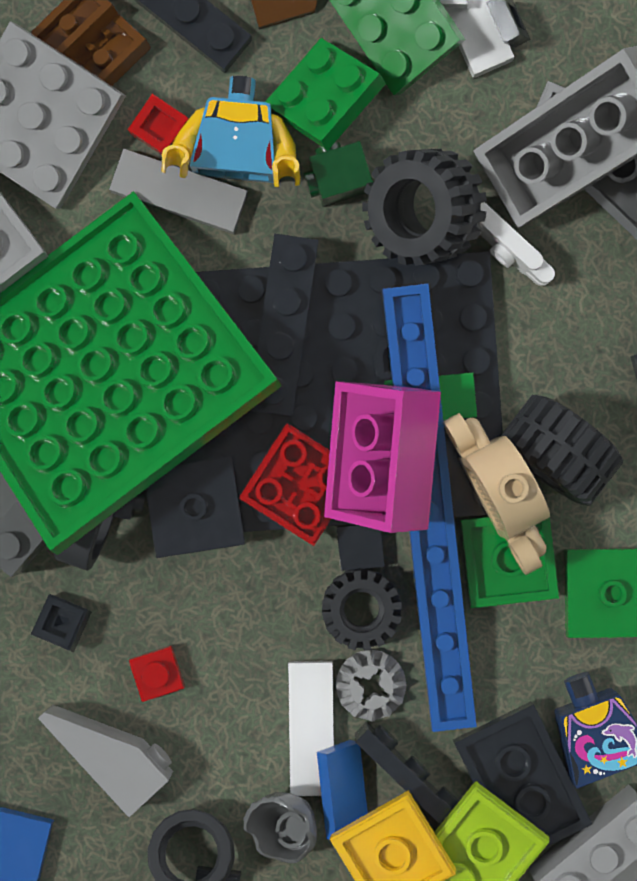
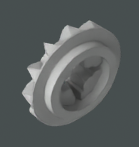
M379 650L360 651L350 656L342 664L336 680V690L341 705L355 718L366 719L372 722L391 716L398 706L403 703L407 686L404 672L399 663L389 654ZM381 669L378 683L384 692L388 693L387 696L383 693L373 692L370 697H367L362 702L364 687L354 677L357 676L360 679L370 680L373 674L376 675L378 670Z

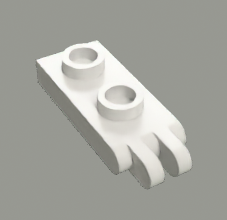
M485 202L481 203V211L487 213L485 222L477 223V227L481 230L480 235L493 246L490 252L495 259L507 268L511 265L515 266L538 286H545L552 281L555 271L543 259V256Z

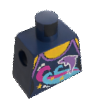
M589 672L579 673L564 680L572 703L556 708L554 714L565 768L573 785L576 788H580L637 766V723L621 696L612 688L597 693Z

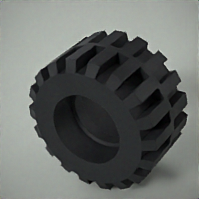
M442 149L407 150L399 152V155H390L383 160L384 166L374 169L371 175L375 181L366 184L364 192L369 195L368 201L362 202V212L368 211L369 220L364 221L366 230H373L375 235L371 240L376 247H385L383 254L389 259L398 258V263L403 265L415 264V266L457 257V253L465 252L471 247L469 240L477 239L481 233L477 223L485 222L487 212L481 211V203L487 202L486 192L479 193L477 187L483 183L479 174L469 173L473 167L466 159L458 160L459 154L453 151H442ZM421 183L430 190L435 202V217L429 230L420 224L414 211V197Z
M532 394L500 436H506L514 444L532 474L566 498L582 505L591 506L624 461L618 449L596 428L565 406L545 396Z

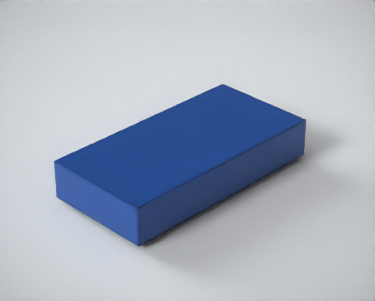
M352 740L316 752L326 839L329 840L332 833L368 814L361 749Z

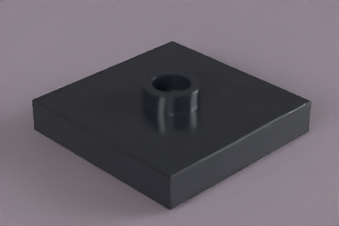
M232 456L178 464L146 488L156 558L246 544Z

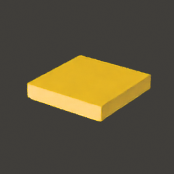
M409 790L332 833L330 841L355 881H445L456 875V867Z

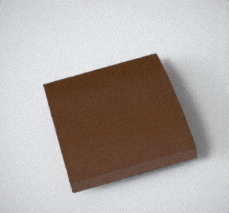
M63 0L30 32L111 86L151 49L147 40L118 14L113 4L108 0Z

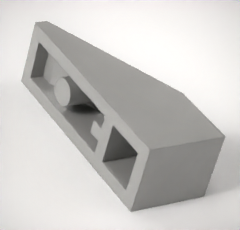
M52 705L38 718L128 817L133 815L169 781L173 770L169 767L172 763L170 757L155 743L150 746L140 737L56 705Z

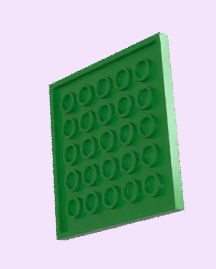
M134 191L50 253L46 259L0 293V472L49 550L56 555L62 553L282 386Z

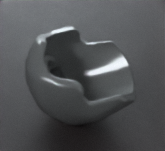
M286 792L268 794L258 801L251 803L246 816L243 817L244 830L253 836L256 850L265 857L275 858L285 863H297L310 853L316 845L317 825L314 812L306 800L294 794Z

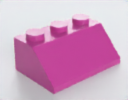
M336 381L324 517L389 533L428 530L441 392L401 386Z

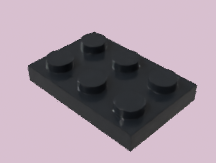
M531 701L453 739L473 783L477 781L548 835L549 843L546 847L592 825L552 740Z

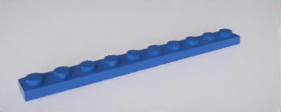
M420 284L382 289L393 386L440 392L429 285ZM440 397L428 530L409 531L432 732L477 727Z

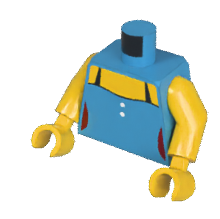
M247 76L230 77L228 98H208L205 108L197 109L178 132L173 144L166 147L162 152L161 172L166 173L167 167L177 165L180 167V178L187 177L190 160L192 172L206 177L274 183L275 187H279V180L282 177L290 176L295 179V186L300 185V168L296 158V144L283 119L271 113L270 104L254 101L256 80Z

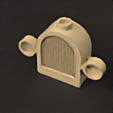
M458 413L443 421L444 428L451 442L461 455V457L457 458L498 535L505 538L508 542V546L519 567L525 575L541 568L542 563L539 557L545 554L546 544L535 525L548 519L550 512L544 496L521 454L506 436L496 437L489 441L480 422L475 418L464 420L461 414Z

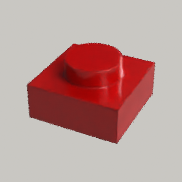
M152 93L128 128V131L132 136L162 155L163 150L173 144L178 132L189 118Z
M172 645L128 660L142 702L184 689L185 687Z

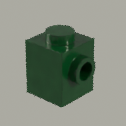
M360 141L342 147L340 142H335L328 151L323 147H319L315 150L316 155L309 157L310 171L304 172L305 181L311 198L319 196L322 207L367 194L364 192L366 184L373 182Z

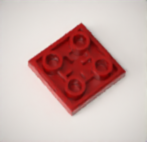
M286 423L239 499L312 546H315L332 519L324 517L330 450Z

